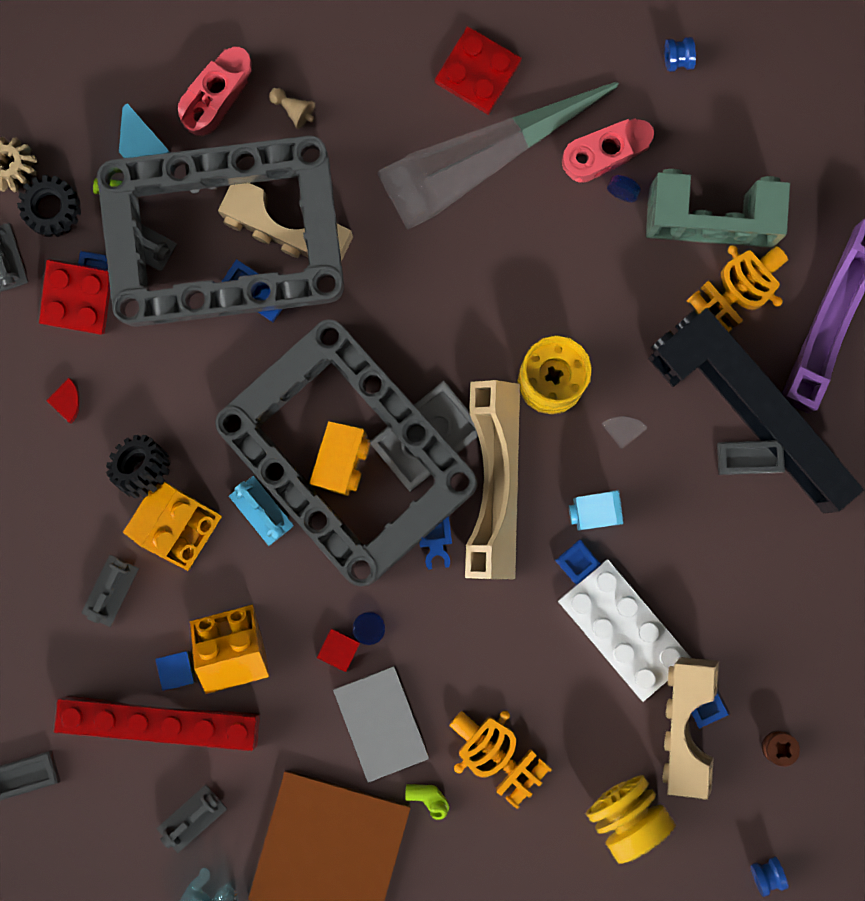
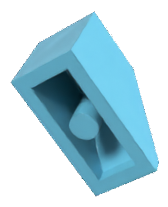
M128 103L122 107L119 153L123 158L170 153Z
M619 491L573 498L574 505H569L571 525L577 524V530L623 524Z

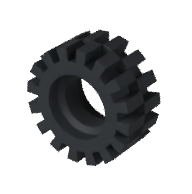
M42 175L41 180L37 177L31 179L33 181L32 185L26 183L23 186L26 189L25 193L20 192L18 196L21 199V203H17L18 209L21 211L20 217L26 222L25 224L36 233L43 234L46 237H52V234L58 237L62 236L61 232L64 230L67 233L72 229L69 226L72 223L76 225L79 221L76 219V215L81 214V209L78 207L81 203L80 199L76 196L77 193L64 180L62 181L59 177L53 176V178H50L48 175ZM47 195H55L61 201L59 213L51 218L42 217L38 211L39 201Z
M137 434L133 435V441L129 437L124 439V446L118 444L115 447L118 452L116 454L111 452L109 456L113 461L107 462L106 465L109 471H106L107 476L110 478L109 480L123 493L133 498H139V495L143 497L148 496L149 489L155 492L157 490L155 485L158 482L162 485L165 481L162 476L169 474L170 470L166 466L171 465L168 459L169 455L151 437L149 438L147 435L140 437ZM144 460L140 468L133 472L134 468Z

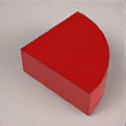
M68 378L46 401L68 423L72 424L79 413L80 398L76 384L71 378Z

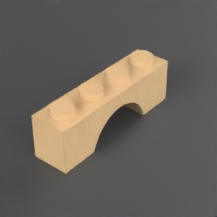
M251 183L230 185L218 209L221 217L224 218L223 223L237 231H241L242 227L253 232L252 237L262 243L269 245L273 241L282 245L281 250L292 257L298 258L301 254L308 258L306 242L303 236L305 228L288 229L274 222L268 215L267 196L264 189ZM337 224L342 261L353 235L351 230Z
M679 657L674 666L669 667L668 686H673V699L668 698L666 718L671 719V731H666L664 749L665 751H670L669 763H665L663 769V783H668V795L708 799L712 791L714 758L701 751L694 743L689 731V718L692 711L698 706L714 700L717 694L719 661Z

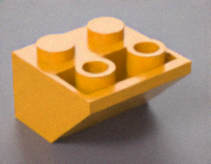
M328 421L309 484L345 496H349L351 490L357 491L362 474L357 470L360 459L366 460L371 444L370 439H367L365 430Z
M166 481L162 485L158 482L155 485L157 490L155 492L148 491V496L143 499L123 533L142 548L188 571L222 516Z
M253 604L190 621L194 669L205 694L269 677L266 652Z

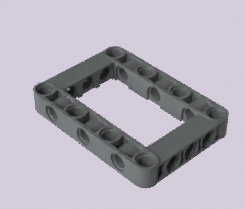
M301 136L107 161L100 166L97 179L112 309L116 318L125 324L139 327L327 304L337 301L344 292V279L330 163L325 144L321 139L315 136ZM309 149H316L320 152L319 158L314 162L303 160L304 153ZM244 157L255 159L253 167L249 170L239 169V162ZM180 165H188L189 172L187 176L181 179L175 178L176 168ZM116 173H123V182L119 186H111V177ZM298 177L301 194L299 202L305 228L303 236L306 242L309 265L304 269V272L284 275L273 272L238 277L239 280L215 283L213 280L176 284L170 289L149 290L138 197ZM325 277H331L336 281L335 288L328 293H323L318 288L320 280ZM260 285H267L270 288L269 297L263 301L255 300V289ZM196 293H203L205 297L204 304L198 309H192L189 304L191 296ZM131 301H137L139 304L138 313L135 316L127 317L125 313L126 305Z
M323 320L221 410L216 417V429L222 438L342 575L356 586H369L377 581L422 540V537H426L476 491L477 479L472 470L344 327L334 320ZM329 331H337L339 333L338 341L330 346L325 345L323 342L324 335ZM331 363L436 480L435 484L423 496L409 504V508L393 522L384 526L385 529L375 539L364 545L260 428L262 424ZM379 378L382 381L381 389L374 394L367 393L366 383L368 380ZM239 416L242 423L240 429L230 433L228 421L232 417ZM417 425L424 427L425 437L419 442H411L408 437L409 430ZM275 464H281L284 468V475L278 481H273L269 474L270 469ZM461 473L467 475L469 478L468 487L463 491H455L451 485L452 478ZM318 512H323L327 517V524L321 530H316L312 525V517ZM362 560L366 561L371 569L369 576L365 579H359L354 572L355 565Z

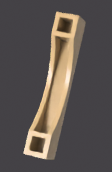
M498 380L470 382V416L481 444L484 464V488L479 517L474 531L466 544L465 578L515 579L520 384Z

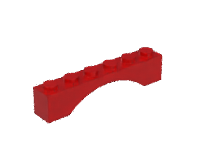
M65 696L57 699L54 733L253 751L257 747L260 714L162 708L96 698Z

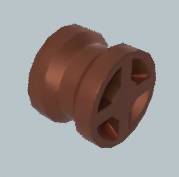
M771 732L766 735L762 742L764 756L778 766H790L797 761L800 755L799 743L794 737L785 732Z

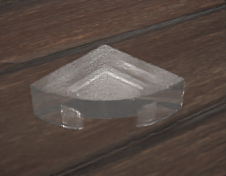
M623 416L613 417L602 423V426L621 449L647 429L641 421Z

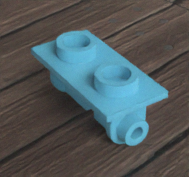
M252 476L246 482L240 483L235 487V491L229 495L230 499L268 546L294 526L255 476Z

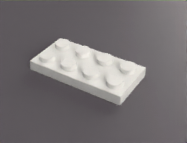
M608 559L558 600L559 604L642 702L668 681L669 667L674 666L679 657L691 658Z

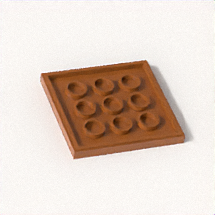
M285 770L248 900L385 901L411 806Z

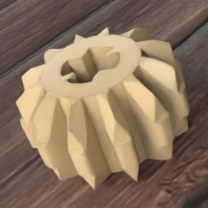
M0 137V191L5 192L8 187L13 192H18L20 182L23 185L26 183L30 184L26 179L27 175H36V171L30 167L37 163L36 157L30 155L32 149L27 144L21 145V141L15 137L10 142L5 137Z

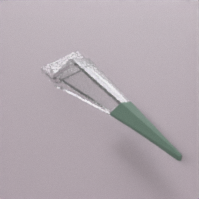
M619 82L610 83L408 154L407 157L380 169L378 176L408 230L436 216L531 146L615 90Z

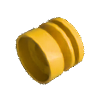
M552 336L541 339L532 345L520 367L517 381L520 384V395L527 405L538 412L552 415L567 411L577 403L590 383L592 368L589 356L580 344L570 338ZM549 373L552 377H559L556 385H554L553 381H546Z
M642 775L613 786L602 794L586 812L591 822L599 821L595 826L598 833L601 834L614 830L607 838L605 844L619 864L631 861L651 850L669 836L676 825L663 805L647 809L655 799L656 793L652 789L645 790L649 783Z

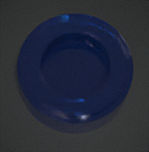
M622 175L613 176L607 186V190L613 196L627 202H635L641 191L637 182Z
M363 613L353 623V634L362 644H376L385 634L384 620L376 613Z

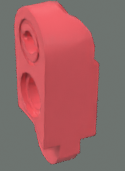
M241 47L225 49L214 62L210 61L181 97L178 104V114L188 132L197 136L210 134L216 129L248 83L247 78L252 72V62L245 49ZM218 82L225 84L221 92H210L213 84ZM203 111L204 113L197 122L194 119L195 113Z
M636 118L632 120L626 119L575 139L564 150L562 156L563 169L573 181L579 183L588 182L647 151L654 138L653 127L645 120H637ZM607 142L616 145L618 152L616 154H607L603 150L602 145ZM585 155L588 161L582 164L576 160V157Z

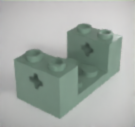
M664 169L663 173L658 172L649 187L646 238L773 248L787 235L790 183L780 182L778 177L767 176L757 180L744 195L743 214L727 213L725 217L712 216V212L707 210H695L693 214H688L691 175L682 174V170Z

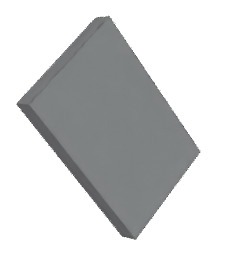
M444 381L414 405L456 453L460 452L478 437L470 412ZM419 425L412 427L408 433L409 440L411 442L421 441L425 437L424 427ZM386 427L370 440L372 447L409 492L431 475L389 427Z
M395 666L333 689L368 783L429 759Z

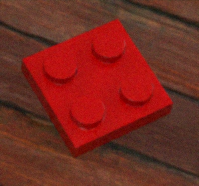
M467 26L437 74L435 84L489 115L519 67L522 58Z
M53 259L46 260L39 324L99 335L105 334L111 292L108 269Z

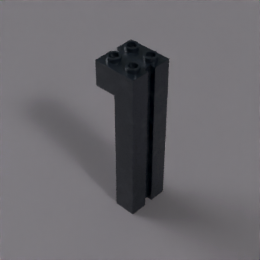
M708 308L704 309L700 314L694 309L675 326L678 330L675 335L669 330L650 347L654 353L648 358L649 361L672 387L698 368L760 441L777 440L784 449L785 470L823 514L840 512L865 490ZM768 447L777 458V448Z

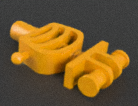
M729 246L728 253L734 259L729 261L720 273L721 282L726 292L721 295L710 281H707L701 289L711 301L707 303L698 290L686 302H690L699 314L704 309H709L715 304L720 310L715 317L728 332L732 328L731 326L728 327L721 319L723 315L734 327L743 321L730 306L732 303L736 302L739 306L749 310L760 308L768 300H771L774 306L782 305V298L773 294L780 286V283L772 274L788 261V257L778 246L772 248L761 259H758L751 250L740 255L737 246ZM740 263H741L742 268H743L744 272L746 273V275L743 274V272H742V270H741ZM730 269H732L733 277L737 282L734 285L730 279ZM756 285L757 287H759L760 289L764 290L765 292L758 290V289L755 288L754 286ZM747 293L752 298L758 299V301L748 300L742 295Z
M460 711L449 724L454 731L466 740L465 744L459 749V755L463 761L455 764L454 771L462 773L468 766L475 775L489 777L503 769L508 775L495 790L502 796L513 783L517 788L510 796L507 795L505 799L516 809H519V804L525 797L530 798L533 795L529 788L534 783L540 787L542 784L541 779L548 771H552L551 767L539 758L537 765L531 771L526 767L537 756L532 749L517 764L513 762L511 757L516 747V738L513 731L504 725L510 718L508 711H502L498 721L490 716L487 717L480 726L463 711ZM495 728H497L499 730V733L495 743L493 744V741H490V738L492 737ZM506 734L509 737V747L506 753H503L500 747ZM480 750H483L482 752L485 753L479 758H470L471 756L477 754ZM493 759V762H495V765L490 768L481 769L477 767L488 760ZM522 772L528 777L524 784L517 779Z

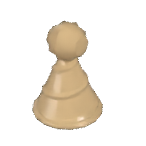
M274 88L270 92V101L275 105L282 104V107L285 108L297 129L301 128L307 120L311 123L313 122L315 117L311 114L314 111L315 102L286 98L285 92L281 88Z

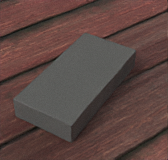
M777 440L717 443L719 475L785 472L784 449ZM768 447L777 448V458Z
M52 750L1 765L0 801L61 782Z

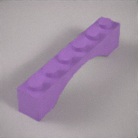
M865 219L858 223L852 231L782 391V395L793 407L806 413H811L819 408L831 380L842 341L865 293Z

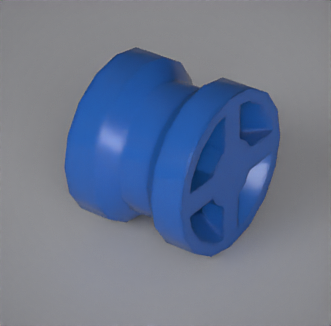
M685 37L683 41L677 42L674 39H666L664 52L667 71H676L679 67H684L687 70L694 69L696 50L693 37Z
M776 856L769 858L768 863L762 865L759 863L751 864L752 875L762 897L768 896L775 889L781 891L788 889L785 873Z

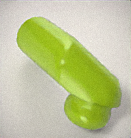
M406 784V801H423L431 812V817L435 820H442L447 816L449 803L438 787L434 785Z

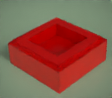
M331 628L317 659L347 672L361 642Z

